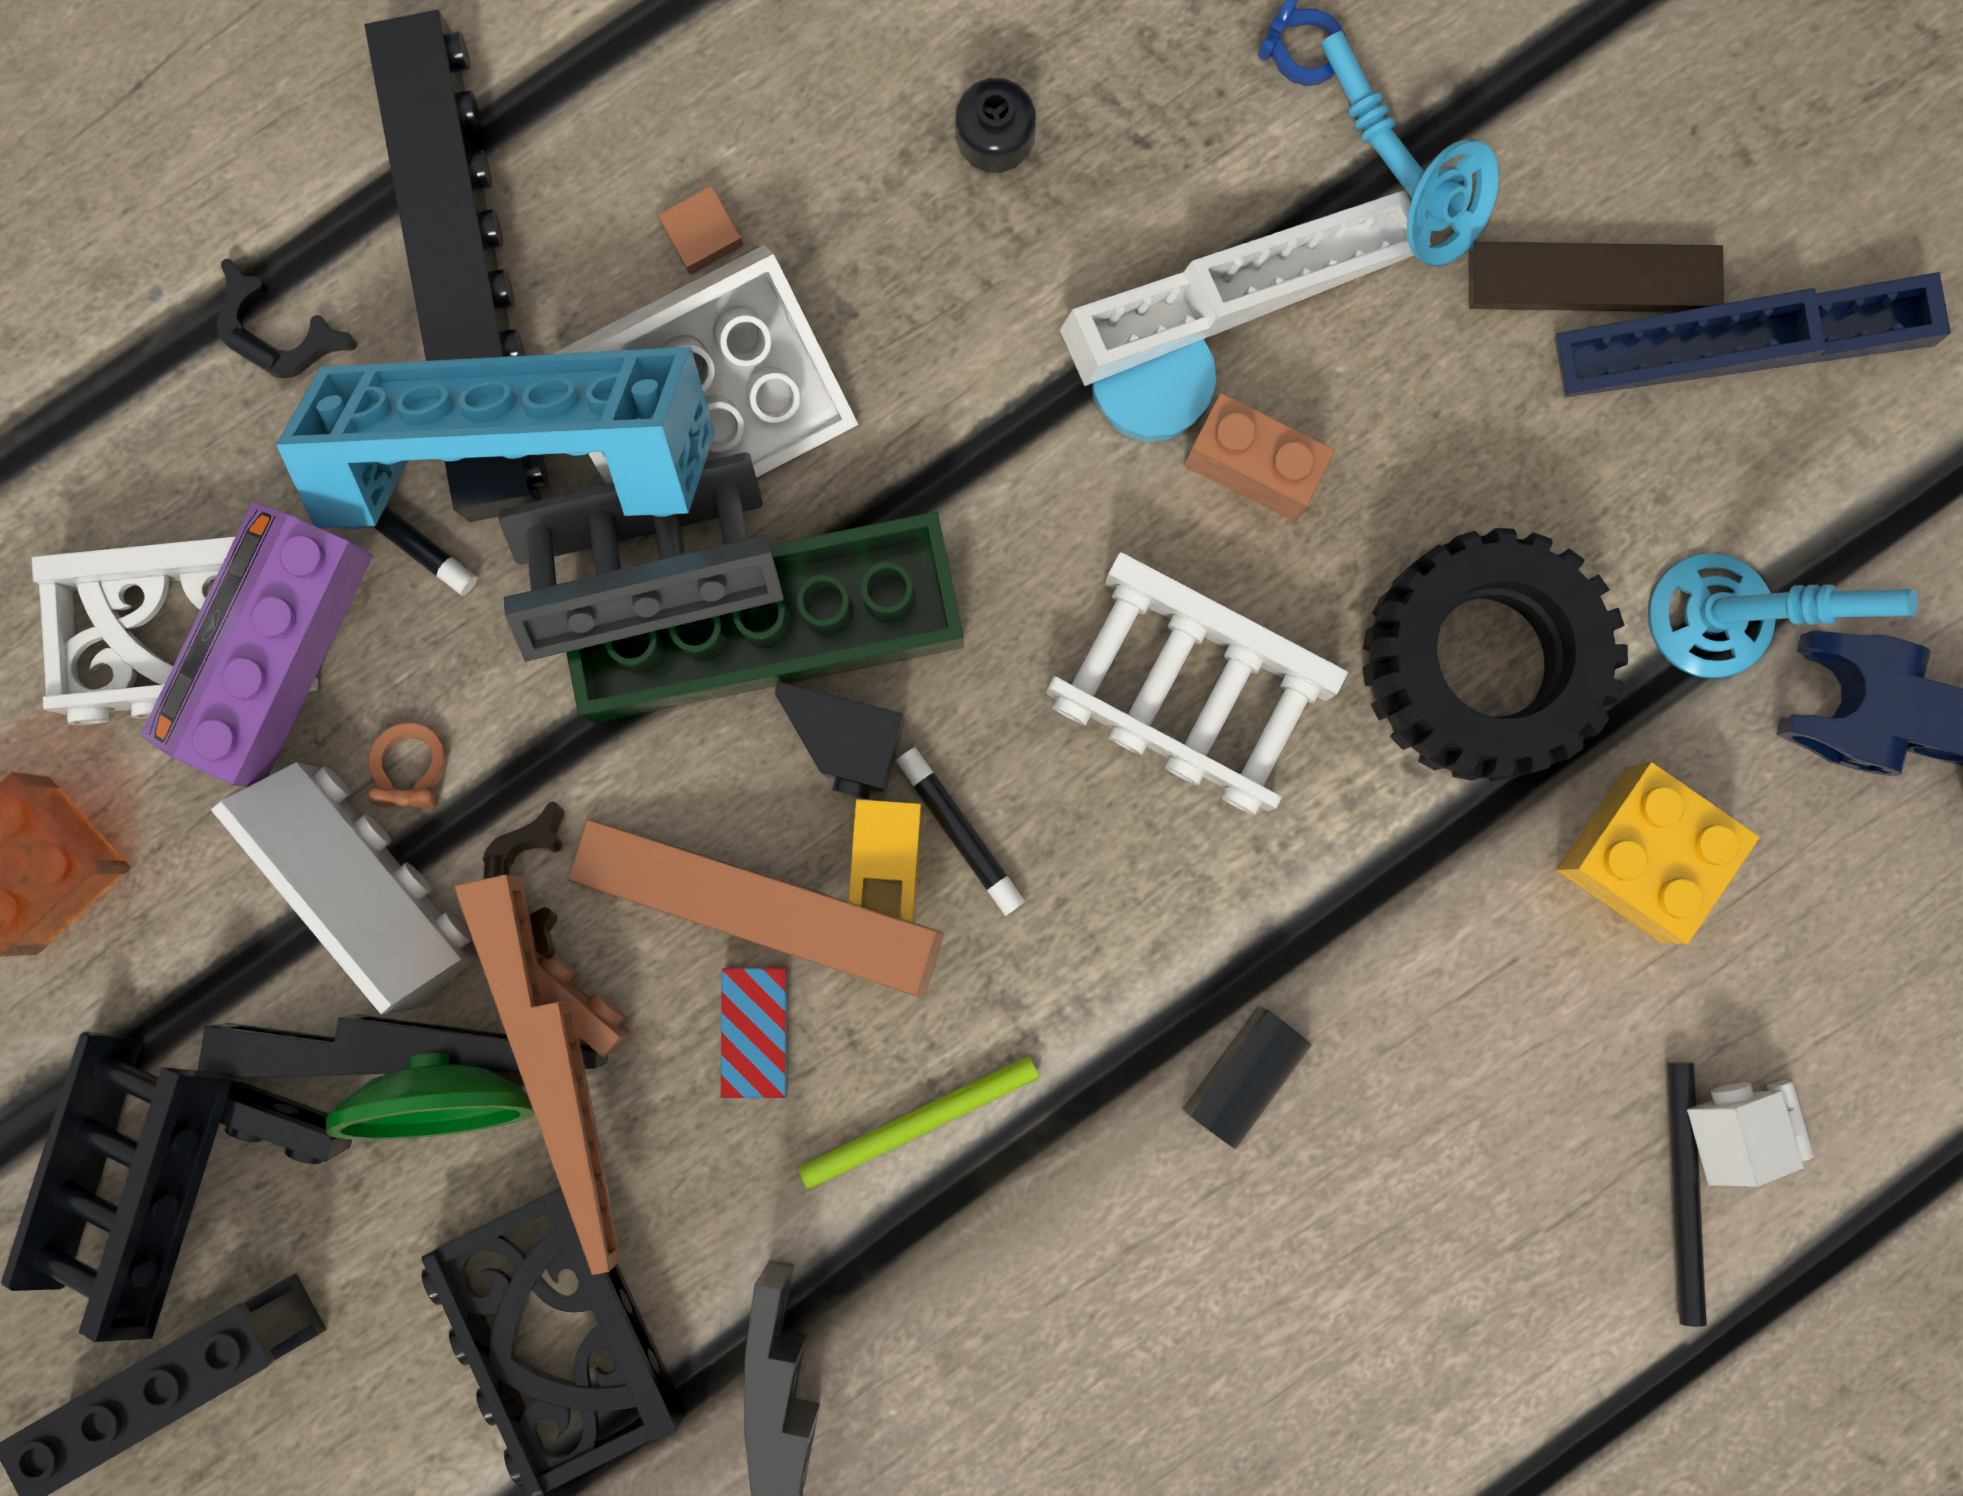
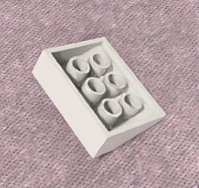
M765 245L553 353L691 347L715 432L706 461L743 452L749 453L756 478L859 425L774 253ZM604 452L588 453L605 484L614 483Z

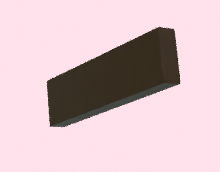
M1474 241L1469 248V309L1680 312L1724 304L1723 245Z

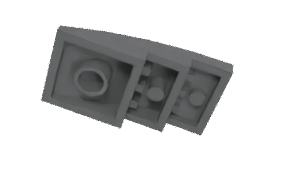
M771 1260L768 1261L754 1284L745 1352L744 1435L751 1496H803L820 1403L795 1399L807 1334L782 1329L794 1265Z

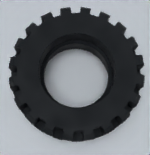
M1494 528L1484 536H1480L1476 531L1456 536L1445 545H1437L1411 564L1392 582V587L1380 597L1372 612L1376 617L1373 626L1365 632L1363 649L1370 652V663L1362 667L1365 686L1374 685L1378 698L1377 701L1371 703V706L1379 721L1387 717L1396 731L1390 737L1402 750L1412 747L1420 754L1419 763L1434 771L1442 768L1452 771V777L1470 781L1488 778L1490 781H1496L1550 768V765L1567 760L1584 748L1583 740L1600 733L1609 721L1607 714L1603 712L1605 707L1619 702L1624 683L1621 680L1614 679L1615 669L1628 665V645L1615 644L1614 631L1625 626L1620 609L1615 608L1607 611L1600 596L1610 589L1599 574L1588 580L1578 570L1585 561L1581 556L1570 548L1559 555L1551 552L1552 539L1534 532L1522 540L1517 539L1515 529ZM1479 598L1490 599L1513 608L1530 623L1540 640L1544 655V676L1541 687L1534 701L1515 714L1488 716L1477 712L1463 703L1453 693L1443 677L1437 655L1440 627L1445 618L1457 606L1467 601Z

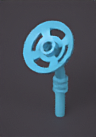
M1339 31L1330 35L1322 41L1321 46L1352 106L1348 110L1350 118H1358L1354 123L1356 130H1364L1360 136L1362 142L1371 143L1412 198L1407 219V238L1412 253L1418 260L1432 266H1443L1455 261L1477 240L1492 213L1499 186V166L1493 150L1485 143L1474 139L1460 140L1444 149L1424 172L1393 131L1397 123L1393 117L1386 118L1390 113L1388 105L1380 106L1384 97L1380 92H1373L1344 32ZM1464 155L1454 168L1445 167L1439 170L1451 158ZM1476 172L1475 194L1470 209L1467 211L1473 188L1471 174ZM1451 225L1454 233L1448 239L1437 245L1429 246L1431 231H1440Z
M1709 553L1686 558L1672 566L1662 575L1655 585L1649 600L1648 624L1654 643L1661 654L1672 665L1693 676L1722 678L1749 668L1764 654L1771 642L1776 619L1789 618L1792 624H1804L1805 622L1807 624H1819L1820 622L1823 624H1834L1838 617L1915 616L1918 610V594L1915 589L1838 591L1836 586L1831 584L1823 585L1822 587L1819 585H1808L1807 587L1804 585H1794L1789 592L1771 594L1761 576L1746 563L1727 555ZM1720 569L1731 572L1741 579L1739 582L1722 576H1711L1702 579L1697 571ZM1719 586L1732 591V593L1719 592L1711 595L1707 587ZM1678 588L1690 596L1684 608L1686 627L1673 632L1669 620V606L1675 589ZM1760 620L1758 633L1753 641L1744 631L1749 621ZM1725 631L1727 640L1713 641L1702 635H1715ZM1693 645L1710 652H1722L1730 649L1733 658L1723 661L1706 660L1690 653L1689 650Z

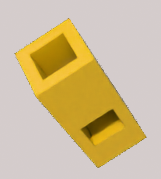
M856 799L849 902L915 922L923 812L921 804Z

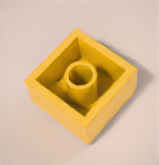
M1652 762L1625 768L1556 871L1662 944L1688 945L1760 837Z

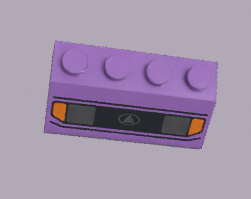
M252 501L140 736L170 757L232 785L249 787L268 777L373 555L350 541L303 520Z

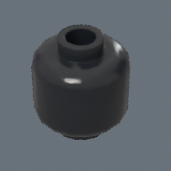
M987 78L975 82L962 94L956 107L955 135L961 155L973 167L990 173H1003L1014 169L1028 157L1035 142L1036 110L1030 95L1019 84L1006 78Z

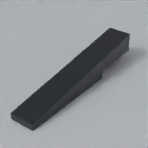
M362 1014L338 1017L335 1037L235 1023L205 1026L198 1070L218 1072L229 1078L388 1074L408 1068V1058L414 1055L446 1053L449 1054V1064L483 1068L490 1071H519L509 1040L504 1033ZM581 1044L585 1069H595L607 1064L608 1056L602 1057L589 1045Z

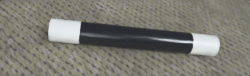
M385 506L376 526L372 527L461 596L468 594L475 586L478 576Z
M914 747L895 761L1002 913L1006 916L1026 901L917 748Z

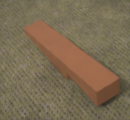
M588 819L568 878L569 881L916 997L924 996L927 993L945 933L941 930L829 896L827 893Z
M502 875L453 885L592 1275L609 1272L621 1261V1255L572 999L546 1004L522 876Z

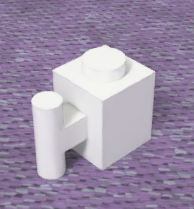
M1782 1080L1767 1084V1091L1753 1092L1749 1082L1720 1086L1710 1091L1713 1100L1687 1109L1708 1186L1758 1187L1803 1169L1802 1161L1814 1158L1793 1080Z

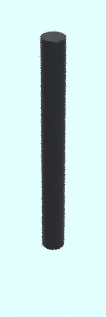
M1668 1062L1679 1324L1701 1327L1707 1325L1699 1152L1687 1109L1696 1106L1695 1069L1693 1062Z

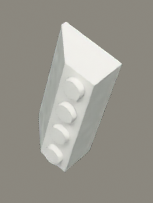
M295 762L221 800L210 809L380 1014L420 1008L478 958L467 945L472 941L471 934L467 928L449 911H446L444 914L438 911L426 896L432 891L426 879L409 863L405 862L401 866L386 849V846L391 843L388 834L369 815L364 814L360 818L345 800L351 794L349 788L329 767L323 766L319 769L317 766Z

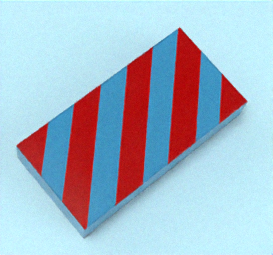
M722 968L721 1098L787 1097L788 968Z

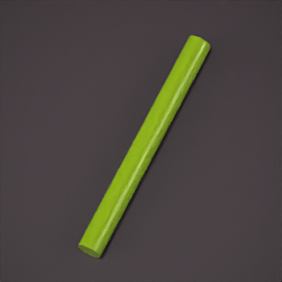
M1027 1055L799 1165L800 1177L805 1187L809 1190L1039 1079L1040 1076L1030 1055Z

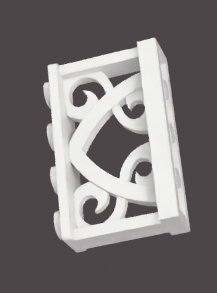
M235 537L31 557L33 582L39 584L46 688V696L42 697L43 710L67 715V723L73 725L109 722V712L131 710L132 718H149L174 665L166 662L145 647L130 630L146 624L159 612L166 600L169 582L181 581L186 596L201 610L207 597V587L216 578ZM131 586H139L144 592L143 604L136 611L120 617L117 611H124L134 607L126 604L124 592ZM73 591L79 592L85 610L95 626L75 635ZM105 640L111 648H106L95 655L90 664V671L95 672L102 665L108 664L112 668L114 675L108 685L92 690L80 682L77 661L83 651L90 645ZM137 672L160 684L133 687ZM315 677L309 692L319 691L317 677Z

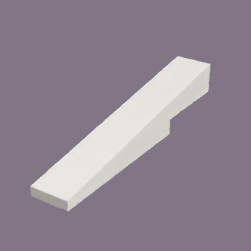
M1406 190L1193 260L1182 273L1072 309L1060 332L1084 386L1414 256L1407 238V219L1411 201Z

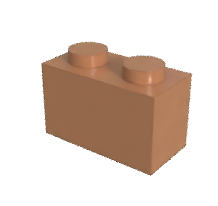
M1220 392L1184 466L1295 522L1308 506L1336 450Z

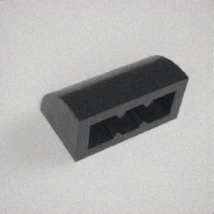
M1257 1006L1185 1104L1183 1110L1191 1118L1236 1150L1310 1049L1311 1043L1271 1011Z

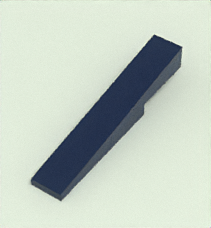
M1940 272L1817 294L1815 288L1561 332L1556 334L1555 343L1564 397L1933 347L1947 337L1951 331Z

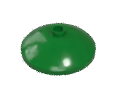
M426 1053L409 1057L408 1068L374 1078L339 1102L326 1117V1133L331 1137L353 1140L433 1137L479 1131L516 1123L531 1117L534 1111L527 1092L513 1082L487 1069L449 1064V1054Z

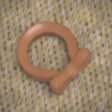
M413 722L395 724L382 731L372 743L368 754L369 772L376 784L375 787L370 788L368 791L371 803L379 807L397 805L404 808L410 806L427 809L437 808L439 800L432 791L442 779L447 765L446 749L437 734L425 725ZM415 738L428 744L432 753V762L429 770L416 782L412 789H395L394 784L385 771L384 760L387 752L395 743L403 739Z

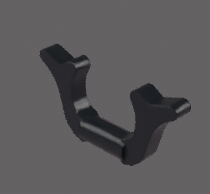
M224 259L221 262V268L226 278L227 291L217 319V330L219 337L232 351L265 370L270 375L284 379L298 376L326 354L341 350L350 351L356 348L357 343L349 333L331 330L328 323L319 315L311 318L306 338L293 350H278L250 333L243 326V315L247 307L255 299L267 292V286L259 277L244 276L230 259Z

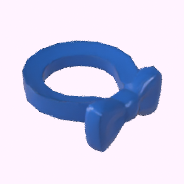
M1284 0L1277 17L1269 25L1268 33L1259 48L1257 56L1263 61H1267L1272 57L1280 73L1291 82L1304 86L1319 85L1335 75L1330 62L1328 61L1327 64L1313 69L1299 66L1291 59L1285 44L1281 40V34L1287 27L1302 25L1320 27L1329 36L1343 31L1339 22L1326 12L1316 9H1295L1298 0Z

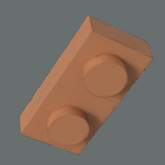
M536 951L546 1004L572 999L579 1037L602 1057L615 1053L631 1035V1032L620 1024L625 1017L624 1013L601 993L595 992L590 997L572 981L577 972L558 954L555 953L553 958L546 959Z

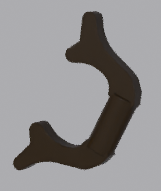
M549 802L543 812L533 822L493 840L486 848L482 858L484 862L483 879L510 875V865L514 863L518 854L524 850L543 848L552 852L560 851L562 842L557 835V831L564 816V809L556 802ZM542 907L529 914L536 951L546 959H551L555 955V948L550 931L557 922L558 917L548 907Z

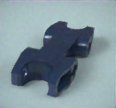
M1817 630L1800 635L1796 652L1802 654L1808 660L1821 664L1834 673L1841 685V703L1835 714L1830 718L1792 714L1789 718L1780 717L1776 735L1817 754L1830 763L1878 775H1902L1907 752L1963 766V689L1925 679L1931 653L1928 648L1888 635H1857Z

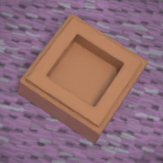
M712 185L657 214L689 274L743 246L739 233Z

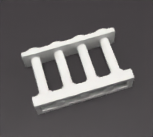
M1120 552L1104 584L1115 590L1111 597L1116 602L1073 683L1069 684L1053 676L1046 691V694L1056 699L1052 708L1081 725L1086 726L1089 718L1112 729L1108 738L1133 753L1143 755L1147 747L1168 758L1165 769L1185 781L1199 785L1202 778H1205L1225 789L1221 798L1246 813L1256 815L1259 808L1266 811L1277 809L1282 796L1263 787L1307 702L1315 703L1317 697L1327 701L1337 695L1348 671ZM1148 608L1171 619L1168 628L1172 632L1129 713L1126 714L1097 699L1094 695L1138 613L1145 614ZM1204 638H1207L1227 649L1224 658L1228 662L1185 744H1182L1150 726L1194 643L1201 644ZM1260 668H1263L1283 679L1280 687L1284 690V693L1242 773L1239 774L1210 759L1207 755L1250 673L1258 674Z

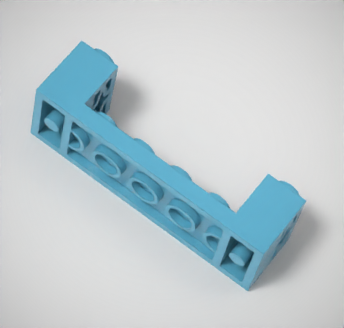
M691 347L320 367L278 439L276 447L313 525L318 528L345 527L348 529H358L365 526H376L408 460L440 459L443 461H457L463 458L495 456L515 459L539 454L567 453L573 456H580L591 452H604L624 516L654 515L665 517L673 514L689 513L715 432Z

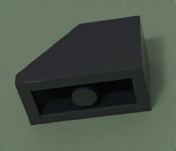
M778 681L775 695L820 773L825 777L835 779L832 790L869 800L872 789L886 792L905 723L904 715L895 711Z

